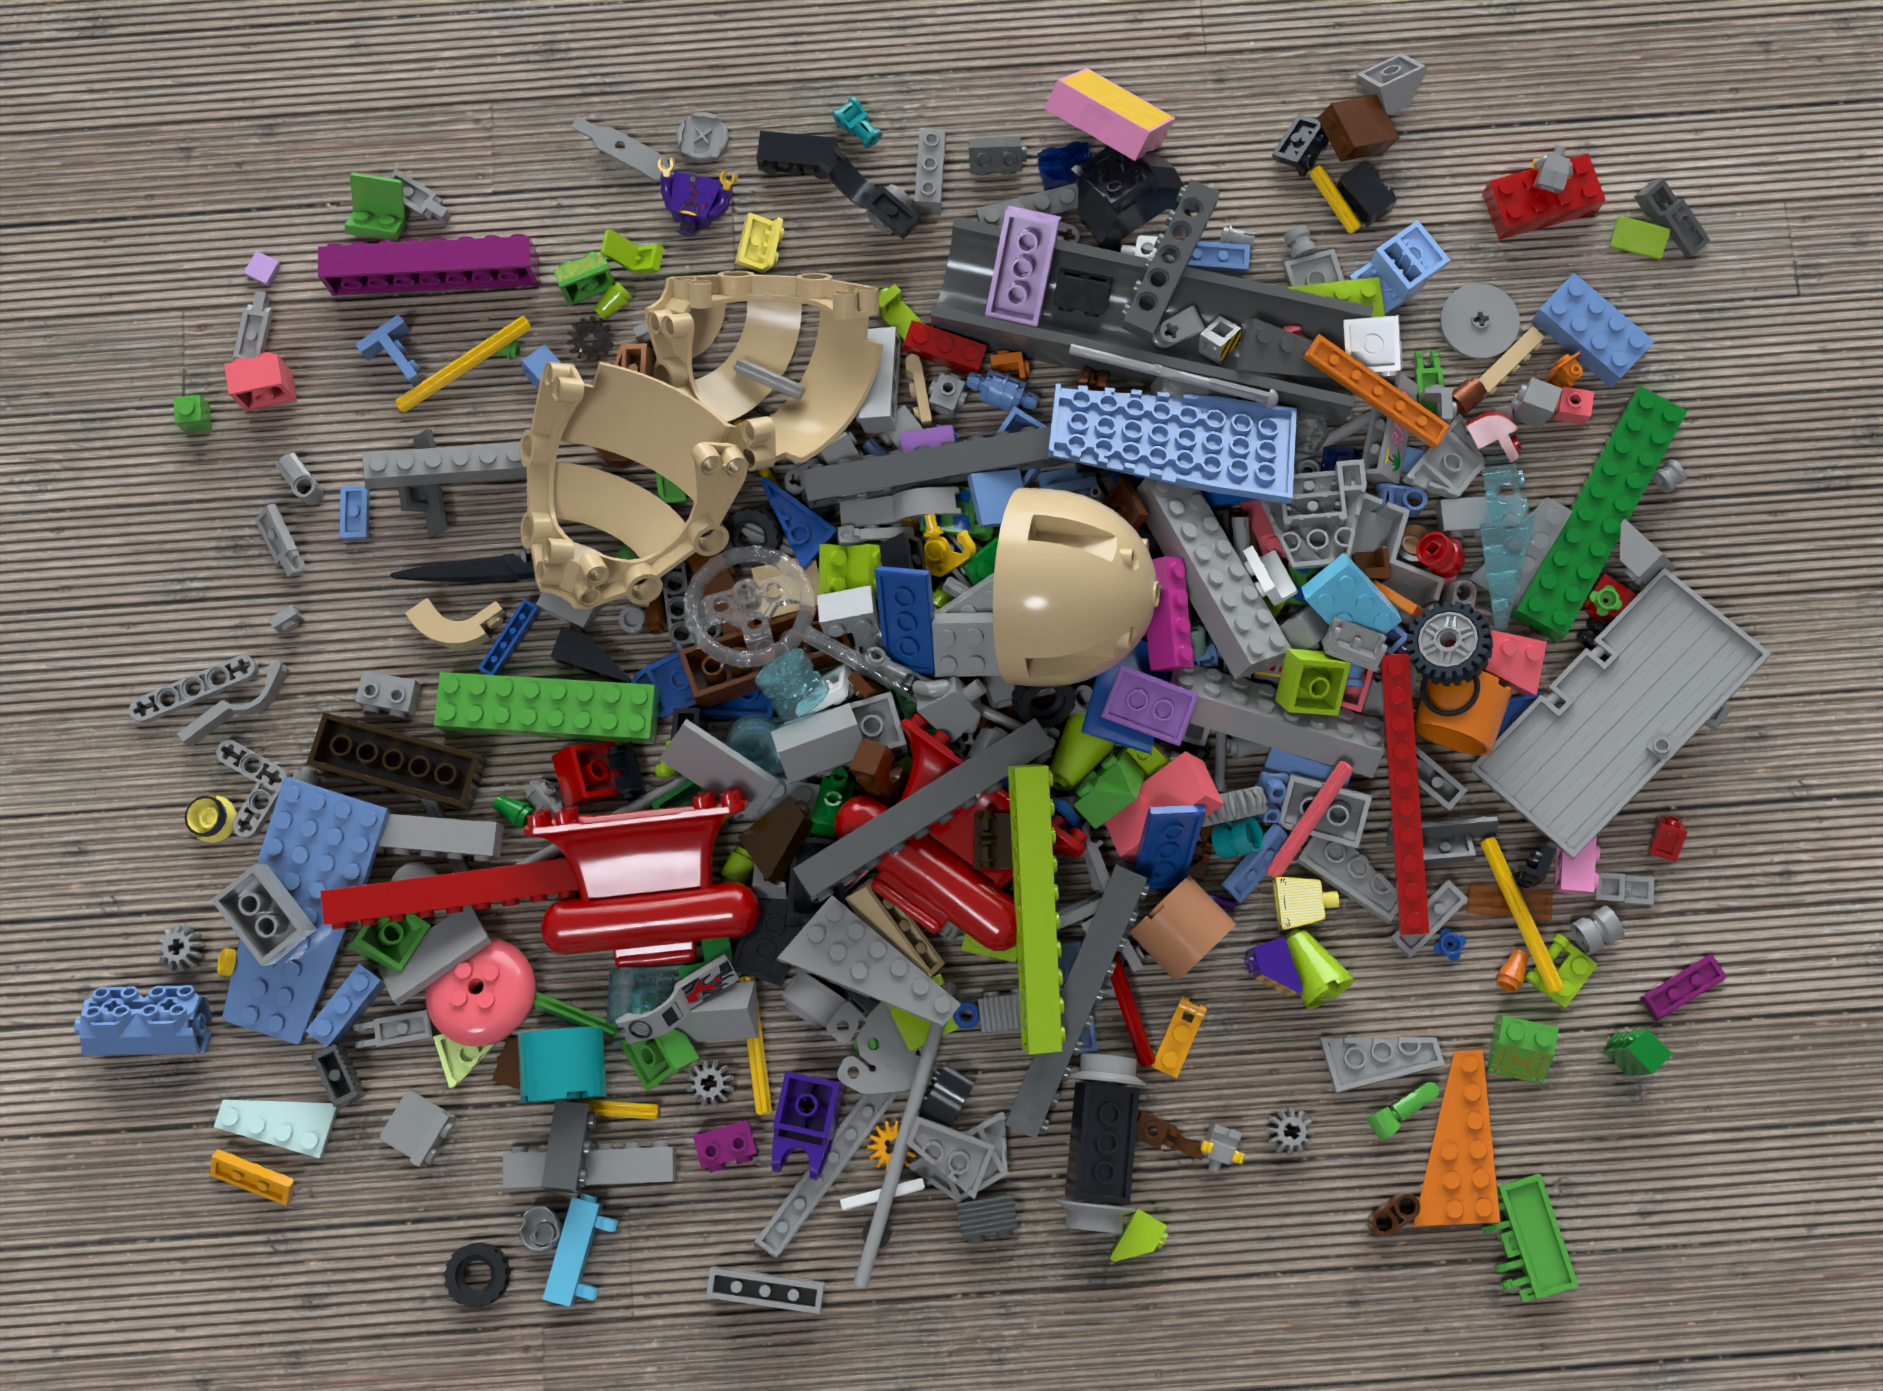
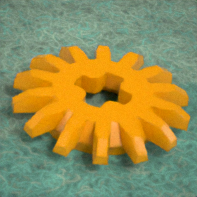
M888 1121L884 1122L886 1129L883 1131L877 1125L875 1129L879 1133L878 1136L869 1135V1138L875 1141L874 1145H867V1149L875 1150V1153L870 1155L869 1158L872 1160L878 1157L879 1161L876 1167L879 1168L882 1163H885L886 1172L892 1152L890 1154L886 1152L887 1146L885 1141L887 1139L893 1141L897 1138L899 1121H895L894 1128H890ZM909 1146L906 1158L909 1156L915 1159L916 1154L910 1152L911 1147ZM905 1158L904 1164L908 1167L909 1163Z

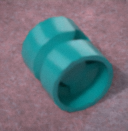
M1254 817L1217 824L1213 827L1211 836L1214 850L1221 859L1238 857L1239 853L1243 855L1256 853L1262 850L1263 832L1260 824Z

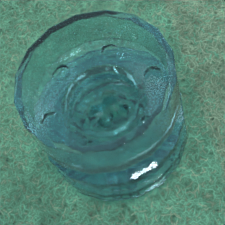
M801 648L789 650L770 661L755 679L756 685L760 690H763L764 696L772 699V707L782 721H791L804 716L824 700L830 689L820 673L812 671L814 665L810 659H807L806 653Z
M748 715L738 719L730 727L726 736V745L772 776L782 766L771 735V731L779 728L772 720L761 715ZM754 741H758L759 745L755 749H751L750 745Z

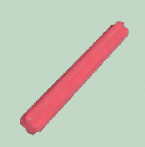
M1340 761L1266 869L1270 876L1275 878L1283 875L1353 772V767L1345 761Z

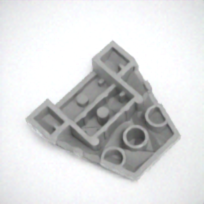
M1364 459L1336 462L1335 471L1294 474L1293 497L1290 504L1258 499L1293 570L1327 567L1342 553H1345L1350 558L1367 486Z

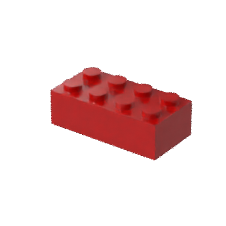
M1589 153L1569 158L1573 166V175L1570 179H1567L1564 191L1559 194L1533 187L1538 174V170L1534 169L1490 180L1482 194L1498 239L1502 240L1597 213L1606 199Z

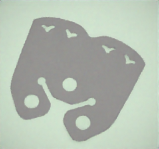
M849 1001L842 1004L828 1023L827 1032L838 1042L848 1043L859 1026V1020H864L865 1025L862 1026L856 1038L859 1054L868 1063L874 1065L876 1070L871 1072L869 1067L856 1057L848 1056L843 1059L837 1072V1077L841 1083L862 1094L911 1090L921 1057L915 1055L918 1049L911 1052L908 1051L887 1005L881 1002L866 1018ZM841 1020L846 1021L849 1025V1029L845 1033L839 1032L837 1029V1023ZM871 1038H876L879 1041L880 1046L877 1050L869 1049L868 1041ZM924 1046L920 1047V1054H922ZM850 1067L858 1068L859 1076L856 1079H851L848 1076L847 1071ZM931 1070L930 1077H929L928 1084H927V1087H926V1088H928V1086H929V1084H930L931 1077H932V1070Z

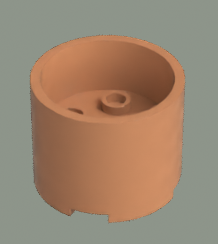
M1189 875L1129 934L1177 982L1237 923Z

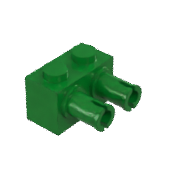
M834 769L831 772L830 778L822 777L811 818L814 824L810 829V837L838 839L834 830L835 815L840 806L848 799L859 796L854 794L855 783L847 781L848 774L845 770Z

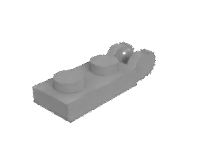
M427 1010L373 1019L372 1022L353 1025L354 1032H365L374 1029L375 1039H364L355 1042L356 1049L375 1046L384 1047L434 1037L433 1024Z

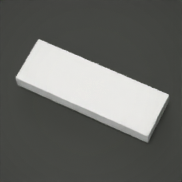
M923 1177L899 1183L894 1197L923 1190L925 1188ZM881 1189L840 1199L842 1210L844 1209L845 1211L878 1202Z

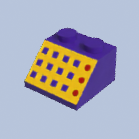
M1285 937L1252 947L1246 951L1247 957L1244 958V963L1248 973H1253L1255 979L1288 996L1303 992Z

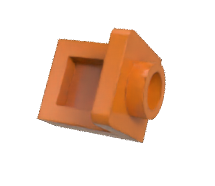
M1003 350L996 352L995 355H990L991 370L1001 373L1017 371L1018 379L1025 382V376H1029L1028 360H1023L1022 351L1010 353V351Z

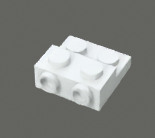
M1399 315L1344 320L1345 352L1373 372H1380L1381 376L1397 375V371L1402 370Z
M847 663L800 687L795 710L799 718L826 711L832 704L838 705L855 694L851 690L853 684L847 679L853 673Z

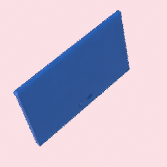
M1141 640L1122 661L1106 672L1096 676L1081 733L1150 754L1155 737L1101 717L1120 665L1166 682L1170 681L1172 672L1150 671L1148 642Z

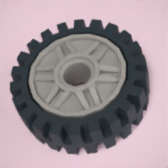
M1444 601L1443 606H1440L1439 603L1433 604V609L1429 610L1426 608L1422 611V616L1417 615L1415 617V624L1410 625V634H1407V651L1413 666L1427 681L1430 679L1436 685L1442 683L1443 686L1450 687V683H1454L1455 686H1459L1461 681L1466 680L1468 683L1472 681L1473 675L1478 677L1482 673L1481 669H1486L1489 664L1488 658L1491 659L1493 640L1490 628L1479 611H1474L1473 607L1468 604L1463 606L1462 602L1455 601V605H1452L1450 601ZM1449 640L1456 641L1452 647L1443 646Z

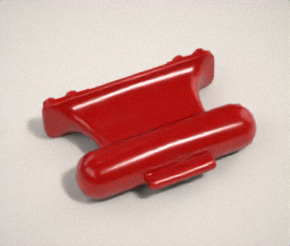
M916 713L910 721L903 719L900 723L904 737L911 748L912 767L908 783L899 802L964 763L963 760L954 755L953 751L948 748L950 745L949 741L951 740L950 737L940 730H937L933 736L929 735L926 732L928 722ZM1001 788L990 796L987 792L978 797L979 803L966 811L963 807L954 812L955 818L942 826L939 822L930 827L931 833L917 841L915 837L905 843L907 847L893 856L890 852L882 857L883 862L875 867L880 871L872 880L871 888L932 933H939L947 921H950L990 950L1006 951L1017 945V921L1014 898L1002 890L1013 877V869L974 870V813H981V811L985 810L992 811V813H1010L1009 793ZM859 795L848 799L840 806L835 815L834 830L837 838L840 840L889 808L868 795ZM1054 812V815L1051 816V827H1054L1056 833V842L1052 844L1053 854H1063L1079 860L1086 851L1083 844L1088 838L1087 835L1077 828H1073L1071 833L1067 834L1060 829L1065 820Z
M726 789L725 793L720 794L721 800L716 801L714 791L697 793L698 796L692 797L693 803L686 806L597 816L592 814L579 816L578 806H570L555 812L554 819L551 818L550 809L534 811V814L528 815V825L523 827L524 835L548 840L562 851L573 869L581 897L580 899L562 900L553 903L546 909L541 922V935L545 944L554 953L563 955L613 950L615 965L618 968H631L693 961L697 955L695 941L740 937L749 934L756 927L760 917V904L755 892L746 884L738 882L712 884V856L718 833L730 816L744 811L749 806L748 798L742 797V789Z

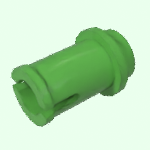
M514 340L494 354L507 356L510 360L518 358L521 344Z

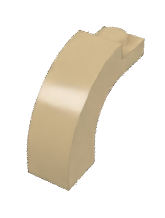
M428 598L405 612L412 624L426 638L440 646L452 649L472 648L489 641L491 638L485 630L496 628L503 622V618L507 616L503 608L495 601L467 620L452 621L444 618Z

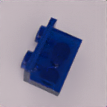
M1075 141L1057 149L1049 147L1037 154V167L1044 191L1074 183L1078 184L1071 177L1069 168L1075 164L1080 165L1090 158L1088 142L1081 143Z

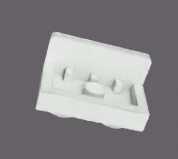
M1253 546L1243 550L1247 558L1244 565L1251 577L1256 575L1259 581L1254 584L1262 598L1267 595L1273 605L1276 606L1298 593L1275 550L1262 557L1258 555Z

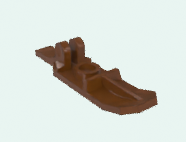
M1138 1109L1137 1140L1163 1152L1178 1150L1200 1161L1202 1160L1203 1154L1200 1150V1144L1184 1138L1175 1125ZM1150 1125H1154L1157 1128L1155 1136H1150L1147 1133V1128Z

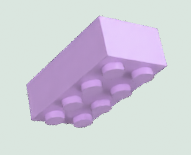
M1013 206L1007 207L985 312L986 317L1032 327L1038 326L1061 220L1060 216Z

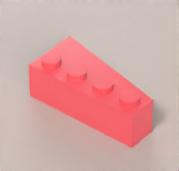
M1490 630L1493 640L1491 659L1488 658L1489 664L1486 669L1482 668L1481 671L1499 678L1498 683L1511 687L1519 694L1537 695L1547 642ZM1449 640L1443 646L1452 647L1456 641Z

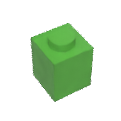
M201 395L173 398L175 424L185 433L212 430L210 404Z

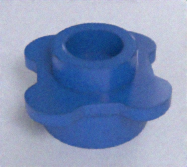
M1445 928L1440 931L1441 937L1438 943L1434 945V951L1437 954L1448 956L1451 961H1456L1460 958L1459 952L1466 944V939L1464 936L1451 933L1450 929ZM1448 942L1452 943V947H1448Z

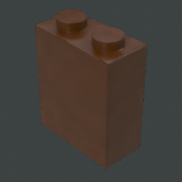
M1377 94L1331 103L1317 118L1340 162L1385 153L1400 138Z

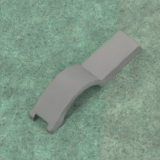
M915 488L898 492L892 496L839 503L841 525H852L855 529H863L867 525H878L879 527L893 525L907 518L933 513L947 517L962 515V509L956 508L955 495L960 494V488Z
M278 659L265 668L267 674L266 685L259 697L243 705L229 704L221 700L178 732L177 735L184 743L194 746L235 714L255 715L267 709L275 701L289 669L285 664H281Z

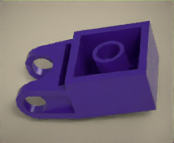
M785 1071L773 1125L774 1135L771 1161L773 1172H781L790 1153L801 1148L809 1157L810 1179L817 1181L820 1178L834 1141L845 1084ZM812 1098L815 1106L809 1113V1109L805 1108V1104L810 1102Z

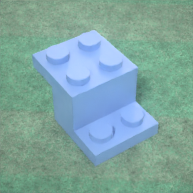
M1417 220L1378 247L1371 261L1350 275L1348 280L1380 277L1386 316L1419 293L1427 279L1447 266L1451 260Z

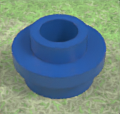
M971 1001L960 1002L961 1005L953 1014L954 1021L963 1029H971L980 1021L979 1007ZM964 1010L972 1012L970 1020L962 1018L961 1014Z

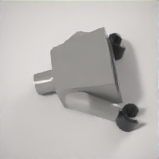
M913 674L905 676L901 686L908 687L907 694L909 696L917 694V712L937 730L948 735L951 743L956 741L963 733H974L982 716L979 697L986 693V688L979 679L966 686L955 676L946 680L929 682L920 681Z

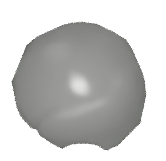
M535 1206L523 1214L524 1221L519 1228V1233L525 1247L534 1253H546L559 1243L563 1227L560 1217L551 1209Z

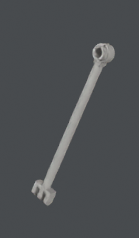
M871 647L864 656V664L871 671L887 670L903 679L907 674H913L920 681H933L891 661V658L887 657L882 648ZM874 653L878 654L881 659L875 660L871 655ZM981 703V714L983 717L1012 731L1025 725ZM1054 727L1043 729L1054 746L1056 741L1053 738H1058L1060 731Z

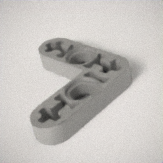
M225 740L217 747L216 755L218 760L257 782L233 822V830L238 836L252 839L260 833L273 812L284 777L290 776L285 769L232 740ZM226 749H233L235 753L242 756L241 760L238 761L233 757H228L225 753ZM252 759H258L260 762L259 770L255 773L247 771V763ZM266 770L274 775L279 774V777L282 779L281 782L273 784V780L264 775ZM266 795L268 805L266 808L258 810L255 807L256 798ZM249 810L261 815L259 819L249 814ZM244 821H250V825L253 826L250 831H244V827L241 826Z

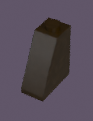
M788 796L738 836V839L764 878L775 885L782 881L814 824L809 816L811 810L802 799L797 801Z

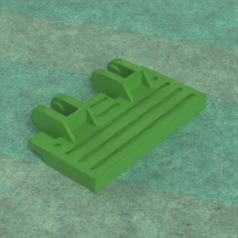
M1535 1174L1497 1186L1498 1199H1501L1499 1210H1502L1505 1220H1501V1223H1488L1481 1228L1483 1234L1507 1227L1511 1228L1510 1231L1499 1235L1507 1258L1520 1255V1257L1497 1264L1494 1267L1496 1272L1502 1273L1521 1266L1523 1276L1501 1282L1502 1290L1529 1283L1530 1287L1518 1290L1521 1301L1524 1303L1579 1287L1541 1174Z

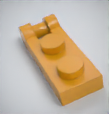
M1183 995L1176 1006L1155 1055V1063L1151 1065L1152 1068L1176 1079L1208 1006L1201 1003L1196 1005L1190 1002V998ZM1184 1011L1194 1015L1191 1023L1181 1019Z

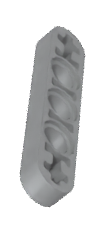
M247 655L234 657L136 698L130 704L129 713L132 718L141 723L155 721L254 679L258 674L259 666L254 659ZM244 662L251 665L247 668L248 673L246 674L238 671L243 668L242 663ZM231 667L232 670L238 671V672H235V673L232 674L231 671L229 670V668ZM218 672H224L226 674V681L222 685H215L213 683L214 675ZM199 682L201 685L199 694L190 696L188 694L189 685ZM167 693H174L176 698L174 704L165 707L162 702L163 697ZM141 705H145L147 707L157 705V707L160 709L158 711V709L151 707L145 711V716L138 713L142 710Z

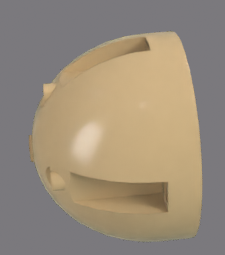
M1018 488L1011 495L1001 523L993 582V634L996 659L1000 674L1008 685L1054 687L1091 679L1122 661L1132 652L1145 635L1151 623L1155 607L1158 606L1160 595L1159 581L1156 579L1155 568L1148 551L1149 541L1148 539H1141L1136 530L1113 509L1087 496L1063 490Z

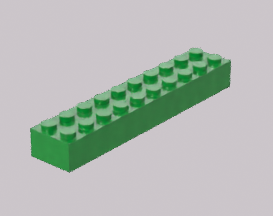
M1639 386L1634 391L1569 507L1572 510L1571 515L1509 618L1555 643H1559L1566 637L1620 537L1621 522L1624 519L1629 521L1688 412L1687 410L1642 386Z

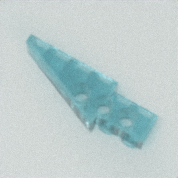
M1516 463L1482 469L1490 523L1479 524L1494 626L1495 631L1499 632L1508 631L1536 522L1535 515L1524 517L1523 513L1529 512L1527 497H1521L1519 486H1525L1523 470H1517ZM1502 488H1511L1514 491L1513 498L1508 501L1501 500L1498 497V493ZM1508 514H1514L1518 517L1517 525L1512 528L1505 527L1502 524L1503 518ZM1511 541H1519L1522 544V550L1518 554L1513 555L1507 552L1506 546Z

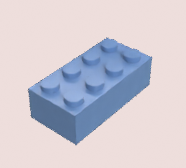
M1575 273L1544 303L1532 319L1535 324L1571 355L1580 352L1577 360L1611 389L1655 342Z

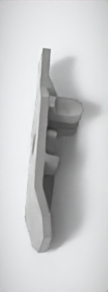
M578 116L571 126L572 129L591 139L596 148L602 153L604 152L626 164V166L634 168L652 180L661 179L660 176L663 174L658 168V160L663 157V166L669 168L667 159L664 156L612 127H597ZM622 144L625 149L618 151L615 147Z

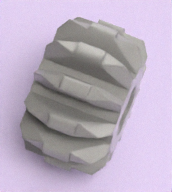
M179 924L174 926L173 931L171 929L164 930L166 939L158 938L157 941L162 944V947L155 950L157 954H163L159 962L164 965L168 964V969L172 971L178 968L179 971L185 972L188 965L195 968L197 966L195 958L202 959L204 957V954L199 953V949L204 948L206 945L204 942H198L202 934L194 932L192 926L187 925L183 928ZM182 944H184V949H180V951L177 952V948L181 947Z
M703 1060L704 1070H701L697 1065L692 1067L698 1075L696 1077L692 1075L687 1076V1080L695 1081V1085L688 1086L686 1089L688 1092L697 1090V1093L692 1097L694 1102L703 1096L701 1101L702 1107H707L710 1098L713 1107H718L717 1097L719 1096L722 1101L726 1102L728 1097L723 1091L733 1092L734 1088L727 1086L726 1082L734 1080V1076L728 1075L724 1077L723 1075L728 1071L729 1067L725 1065L718 1071V1060L713 1061L711 1069L708 1060ZM712 1075L715 1077L713 1081L717 1082L716 1088L711 1087L710 1091H707L706 1088L708 1086L704 1085V1080H709Z
M1288 1107L1287 1117L1282 1109L1277 1110L1280 1120L1275 1117H1269L1268 1120L1275 1125V1128L1268 1127L1266 1132L1274 1133L1275 1136L1270 1138L1268 1143L1274 1144L1277 1141L1279 1142L1276 1152L1280 1153L1286 1146L1287 1156H1292L1294 1148L1299 1154L1304 1152L1301 1143L1311 1146L1312 1142L1305 1137L1306 1135H1314L1315 1131L1306 1130V1126L1310 1125L1312 1120L1306 1119L1303 1122L1301 1121L1305 1114L1303 1110H1300L1294 1117V1108ZM1287 1124L1289 1127L1295 1126L1294 1138L1284 1135V1130H1287L1285 1128Z

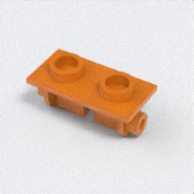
M1580 352L1571 357L1569 354H1566L1556 361V366L1548 372L1550 376L1545 382H1552L1554 386L1562 388V386L1572 388L1583 373L1582 367L1576 360Z

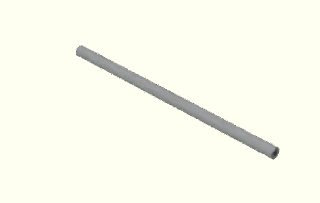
M944 981L945 984L942 988L953 997L957 985ZM932 1023L930 1024L853 1285L867 1289L909 1148L905 1140L914 1116L919 1114L944 1026L940 1027Z

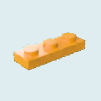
M219 1149L211 1157L210 1176L285 1206L291 1201L294 1179Z

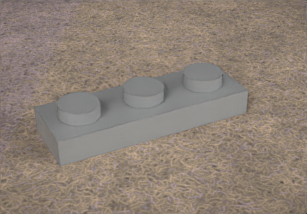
M1446 880L1427 900L1430 934L1400 935L1398 929L1389 939L1408 958H1411L1459 910L1468 898L1450 880Z

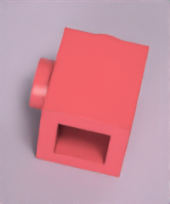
M1562 386L1552 420L1584 425L1592 414L1594 391Z

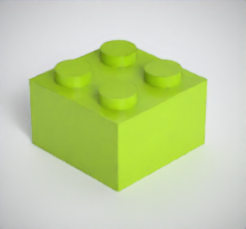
M1287 648L1275 701L1287 712L1339 716L1351 663L1325 654V651Z

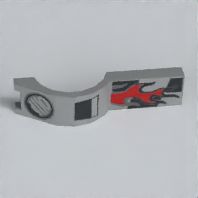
M723 954L675 983L674 991L670 998L658 1008L644 1014L633 1015L626 1013L616 1019L615 1022L619 1028L624 1027L628 1035L625 1038L629 1044L660 1037L680 1025L693 1007L738 981L739 977L726 955Z

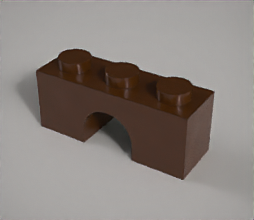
M861 739L849 769L856 777V781L863 786L866 794L877 799L886 807H893L899 802L908 783L909 776L903 768L892 766L895 756L887 745Z

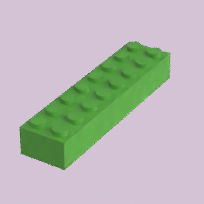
M440 672L434 726L444 732L656 744L661 691L655 685Z

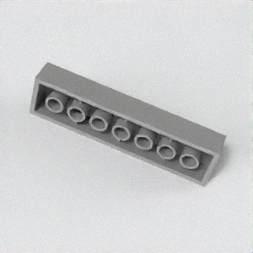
M1144 479L1136 489V492L1149 514L1145 522L1164 556L1184 558L1187 596L1234 679L1236 680L1279 664L1285 658L1287 648H1292L1201 491L1153 479Z
M1194 663L1192 668L1172 672L1169 683L1199 694L1189 723L1334 767L1340 761H1345L1353 767L1354 773L1373 778L1384 753L1383 721L1373 716L1366 717L1353 713L1346 708L1340 709L1339 716L1287 712L1275 701L1277 689H1274L1272 686L1260 685L1243 677L1235 680L1233 676L1221 673L1217 669L1204 668Z

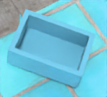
M1342 553L1301 587L1305 600L1329 625L1335 616L1385 635L1402 621L1397 608L1345 553Z

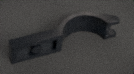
M838 148L833 151L837 158L829 166H826L823 162L819 165L820 170L843 195L858 207L867 209L903 240L921 223L920 216L884 186L877 187L865 179L851 164L848 157Z

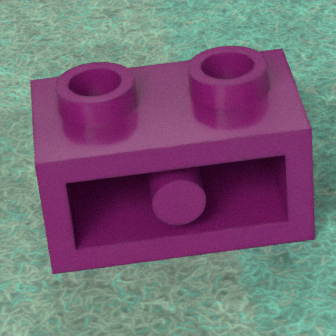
M750 1120L693 1136L701 1169L709 1168L710 1173L725 1169V1163L736 1160L737 1165L753 1161L752 1155L759 1153Z

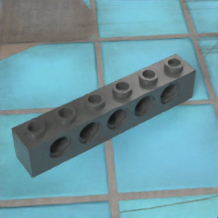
M1192 179L1187 188L1181 187L1176 199L1179 205L1176 211L1170 210L1165 222L1168 228L1165 234L1160 233L1154 245L1157 251L1154 257H1148L1144 265L1143 271L1146 274L1143 281L1137 280L1131 295L1135 296L1131 305L1126 303L1120 316L1124 320L1122 329L1152 341L1218 202L1219 191ZM1186 209H1193L1197 212V215L1191 217L1186 215L1184 211ZM1176 232H1182L1183 234H1185L1186 238L1183 240H1178L1173 236V234ZM1166 255L1172 256L1175 262L1166 263L1162 260V257ZM1160 279L1164 282V285L1155 287L1150 281ZM1143 302H1148L1153 306V309L1145 311L1139 305Z

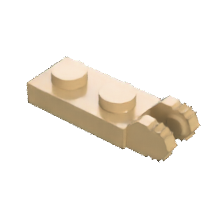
M911 353L909 356H906L905 364L907 378L913 381L908 383L911 398H916L917 407H913L914 418L921 423L923 429L932 428V418L921 359L918 355Z

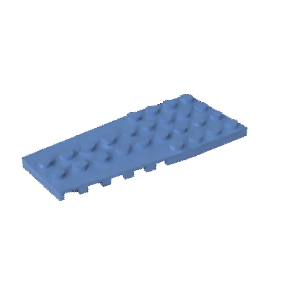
M1056 384L1047 455L1057 459L1207 492L1290 504L1293 497L1297 408L1276 405L1271 409H1265L1266 404L1217 396L1183 394L1182 398L1169 397L1168 392H1157V395L1153 396L1142 395V390H1131V393L1128 394L1116 393L1115 388L1105 387L1104 391L1088 390V386L1078 385L1077 389L1061 388V384Z
M284 777L257 864H267L317 930L276 964L261 966L240 939L236 954V964L231 976L222 1015L223 1021L293 1044L304 1042L305 1030L308 1023L312 1022L316 1003L319 997L323 995L325 990L323 986L329 972H332L336 963L334 959L338 949L342 947L346 938V929L332 930L331 925H324L320 891L367 885L390 809L290 777Z

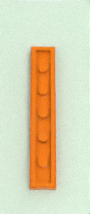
M1320 334L1315 337L1303 356V359L1433 449L1438 447L1450 427L1445 421Z

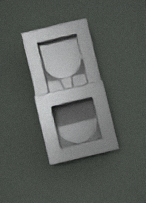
M1598 873L1599 884L1596 889V901L1654 906V877Z

